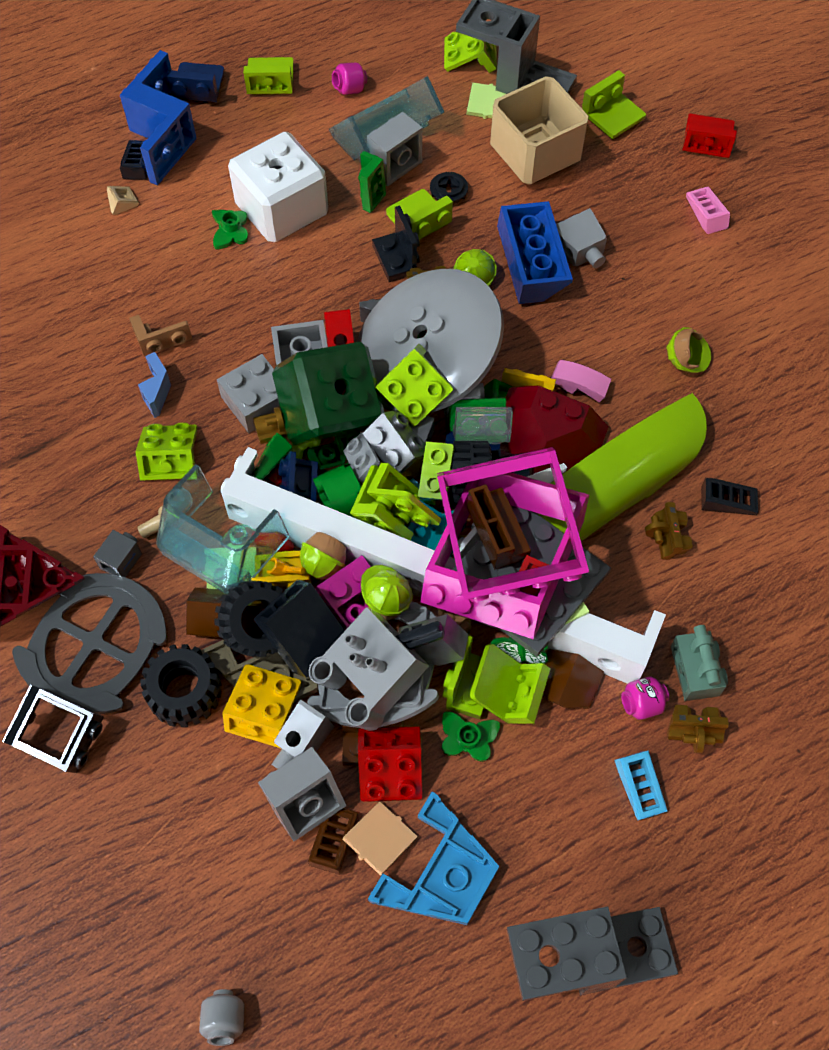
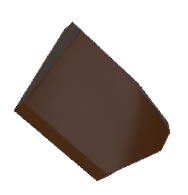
M549 649L547 653L548 661L544 664L551 669L543 695L550 702L566 709H589L604 671L579 654Z

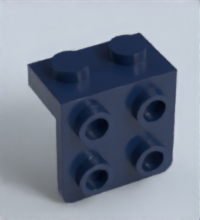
M180 63L178 71L168 70L167 80L171 96L177 99L217 102L225 73L224 67L211 64Z

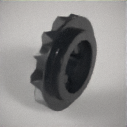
M440 173L430 182L431 196L436 197L437 201L448 196L453 202L458 204L460 199H465L468 192V183L458 173ZM448 184H450L451 192L446 191Z

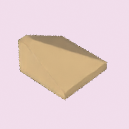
M107 187L110 209L113 215L138 206L139 202L130 187Z

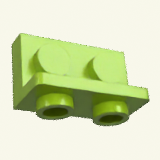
M426 442L418 498L426 504L435 505L436 500H442L437 473L451 470L454 446L452 444Z

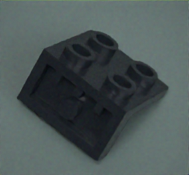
M400 205L396 206L395 233L372 239V246L388 282L406 278L407 272H410L411 268H417V264L420 263L417 247H420L418 234L411 230L409 215L403 213Z

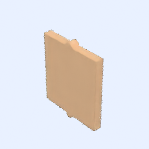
M379 802L342 840L359 855V860H365L381 876L418 836L401 821L402 818L400 816L396 817Z

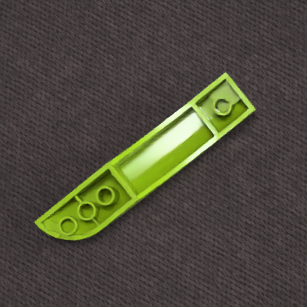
M693 393L637 423L562 474L566 488L589 494L584 523L579 532L581 541L644 498L650 497L697 457L705 441L707 421L701 403ZM537 513L554 527L565 533L567 529L566 521Z

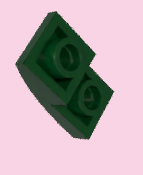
M360 431L335 436L333 443L308 449L307 456L309 460L318 462L317 476L349 463L343 450L352 439L360 434Z

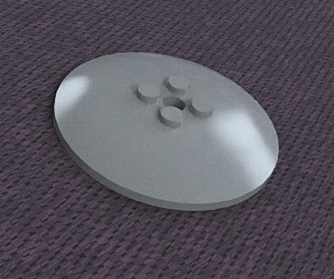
M457 269L431 270L415 275L390 290L367 316L360 330L357 342H362L369 348L377 384L420 343L426 350L423 356L453 386V391L430 412L432 413L462 399L487 375L501 347L504 332L503 313L496 295L477 276ZM427 330V333L423 338L417 339V336L421 331ZM379 391L383 408L389 411L397 410Z

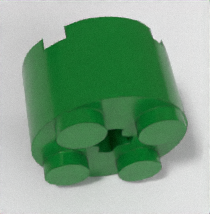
M349 463L327 471L313 479L324 506L355 518L350 512L361 487Z

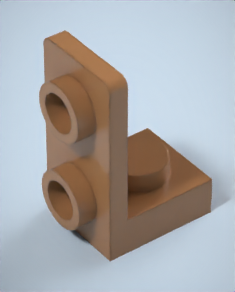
M139 315L129 318L144 356L153 352L158 353L175 345H181L192 339L187 321L151 332L149 324H143Z

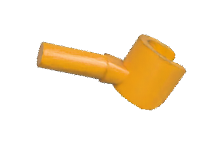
M273 557L270 561L274 562L275 566L272 570H267V573L274 576H283L290 573L304 575L306 570L303 567L290 566L287 562Z

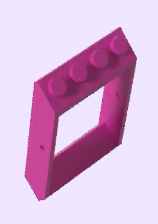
M553 447L437 473L464 600L470 599L471 602H479L488 599L489 594L501 592L502 595H511L519 592L520 587L532 585V588H542L549 586L552 580L563 578V581H574L582 578L583 573L589 572L556 451ZM550 464L576 559L467 583L446 487Z
M511 472L468 482L452 514L458 540L470 514L467 509L468 492L470 489L486 484L489 491L503 488L511 506L565 521L556 485ZM566 488L579 533L584 523L589 494ZM447 525L426 568L420 602L534 639L559 579L552 580L549 586L542 587L537 597L519 591L511 595H502L501 592L489 594L488 599L479 602H471L470 599L464 600L458 572L445 568L453 550ZM568 528L564 533L552 564L565 562L570 556L573 546ZM465 574L467 583L483 580Z

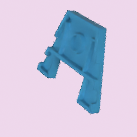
M432 791L420 810L418 819L445 834L413 890H409L383 873L368 897V901L380 906L467 925L498 871L499 865L474 836L470 835L462 826L453 812L448 810L440 797Z

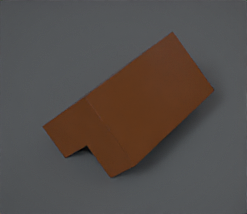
M485 484L470 489L468 492L467 509L494 570L523 561L526 555L530 556L531 549L503 488L489 491Z
M196 587L193 589L186 600V635L219 637L217 631L220 629L219 626L215 625L214 619L218 618V613L215 612L216 606H221L222 601L219 599L223 594L227 595L229 593L228 590ZM261 601L249 603L242 613V627L250 636H256L262 632L254 621V618L266 608Z

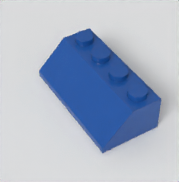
M549 201L501 206L497 228L518 303L545 301L571 284L573 278Z

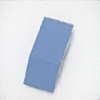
M153 352L145 357L154 377L138 384L144 402L153 417L156 418L161 413L171 383L167 370L157 354Z

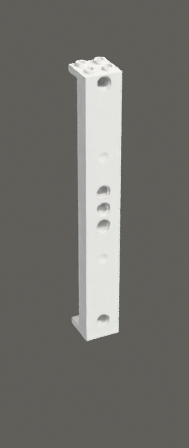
M248 447L243 456L240 455L237 458L230 478H226L221 486V493L229 519L258 531H279L287 539L291 540L294 546L299 548L302 547V542H306L315 533H326L339 540L346 547V566L362 555L371 567L375 565L391 567L409 581L412 594L421 598L425 571L435 550L252 477L255 470L254 461L258 456L255 449ZM449 557L445 568L452 570L456 566L454 558ZM654 610L644 634L641 635L589 613L564 625L548 644L546 650L553 649L579 654L604 671L603 674L628 684L641 678L666 615ZM485 624V625L490 626V627H492V628H494V629H497V630H499V631H502V630H500V629L497 628V627H494V626Z

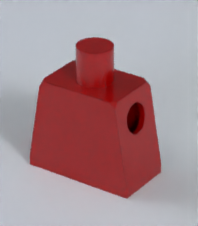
M350 309L324 312L327 346L354 343Z

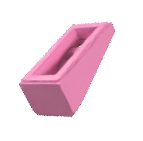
M709 187L686 193L689 204L707 234L729 227L730 212Z

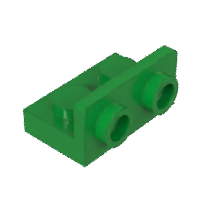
M363 151L360 154L362 169L358 176L361 190L360 197L363 210L371 213L386 195L384 162L377 155Z

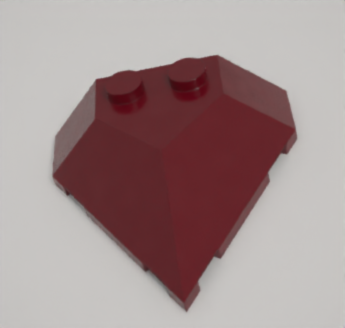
M542 386L509 387L505 397L504 426L510 453H528L553 447L559 464L564 463L568 467L566 470L568 471L602 447L609 426L590 405ZM550 464L532 467V475L551 468Z
M0 525L1 627L85 580L84 576L76 571L72 572L61 565V562L26 540H21L14 536L2 525Z

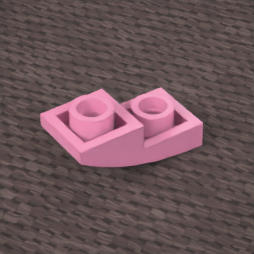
M565 360L557 362L551 379H556L555 384L569 393L573 394L579 389L597 402L605 398L611 382L609 377L596 370Z

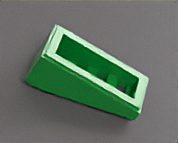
M276 433L267 443L252 477L263 481L280 463L281 459H284L292 450V445L279 433Z

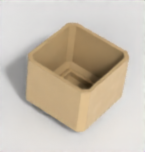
M545 76L495 99L490 144L523 183L532 184L581 160L589 116L554 78Z

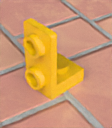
M505 368L502 376V382L512 387L542 386L554 391L556 379H551L544 375L525 373L518 369Z

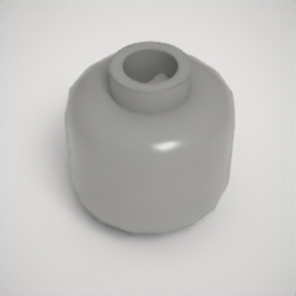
M216 990L212 996L202 1001L199 1032L211 1045L225 1046L234 1043V1039L242 1034L244 1028V1002L239 997L234 996L231 990Z

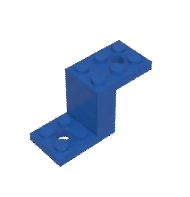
M161 50L150 59L149 63L120 94L129 130L148 138L143 142L140 149L149 182L157 186L197 139L189 103L171 96L167 74L168 70L172 69L168 53Z

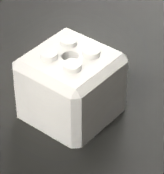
M282 132L230 159L228 168L235 203L242 211L246 212L249 220L267 241L277 242L327 214L328 198L325 170L291 133Z

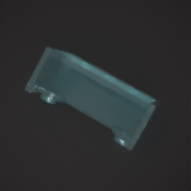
M426 76L398 93L354 116L346 118L329 128L333 139L353 160L358 158L359 162H361L360 154L363 151L370 153L367 146V135L388 122L389 119L404 112L425 128L429 126L428 120L444 113V110L429 77Z
M195 464L164 498L156 545L164 556L221 592L228 594L229 591L227 589L230 587L238 586V583L243 581H252L251 578H254L290 536L279 512L275 509L256 529L240 524L232 527L224 536L192 519L193 513L213 493L200 466Z

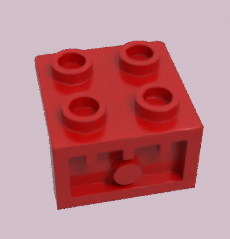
M689 113L682 151L729 158L737 130H734L735 121Z
M420 727L378 728L374 731L358 729L361 801L422 799Z

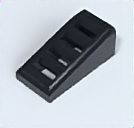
M128 141L120 164L123 179L147 180V171L140 149L144 141Z
M705 477L701 486V510L757 515L758 489ZM713 493H718V498L713 497ZM724 494H728V500L724 499ZM734 495H739V503L734 502ZM745 496H750V505L745 504Z

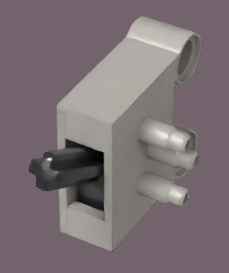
M366 607L326 653L312 661L309 667V677L313 682L334 690L342 687L348 677L365 697L354 698L347 704L345 718L353 726L367 731H374L382 725L386 713L429 667L414 649L443 639L445 634L441 622L435 621L399 634L381 614ZM330 669V674L328 675V677H326V674ZM367 709V715L362 720L363 712Z

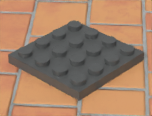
M511 506L531 549L530 556L551 565L564 533L537 513ZM481 539L462 558L465 574L483 580L519 572L523 561L494 570ZM583 548L589 572L583 573L582 578L574 581H563V578L559 579L534 639L500 629L536 657L539 656L569 618L610 573L611 567L585 548ZM573 549L567 561L576 559Z

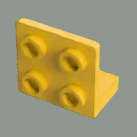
M246 664L223 711L224 731L280 748L274 743V740L287 720L301 687V680Z

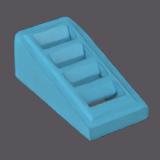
M642 751L615 759L619 776L637 820L667 812L649 751ZM640 763V769L630 771L629 765ZM645 775V781L634 784V777ZM645 787L650 788V793L638 796L636 790ZM654 798L655 805L642 808L640 802Z

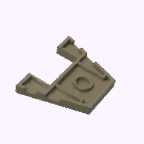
M225 640L201 650L202 654L206 652L210 656L216 670L233 687H235L244 666L249 664L301 680V687L294 703L318 692V684L313 682L309 676L305 678L293 673L278 652L275 654L267 653L266 657L255 656L243 663L237 664L230 647L223 643Z

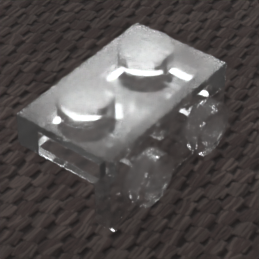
M456 407L455 425H453L452 430L454 440L488 441L490 444L510 442L513 417L512 408Z

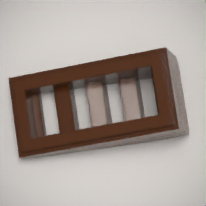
M344 808L334 815L349 819L347 825L331 821V817L321 823L308 859L309 866L340 875L348 849V844L342 839L355 826L358 812ZM328 827L345 831L344 835L340 836L327 832ZM324 839L339 842V848L324 844ZM321 850L337 854L335 860L321 856Z

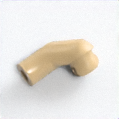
M171 505L161 506L158 510L159 515L137 527L143 538H147L174 523L176 512L173 511Z

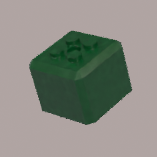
M362 342L297 352L276 365L272 372L287 437L295 445L364 430L384 412L380 393L376 388L377 381L369 348ZM336 380L341 381L345 385L346 391L344 395L336 392L334 387Z

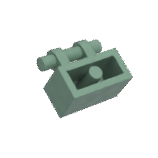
M705 625L694 627L695 633L677 635L670 646L685 701L718 697L728 684L726 670L721 668L718 659L720 657L719 644L716 640H713L711 631H707Z

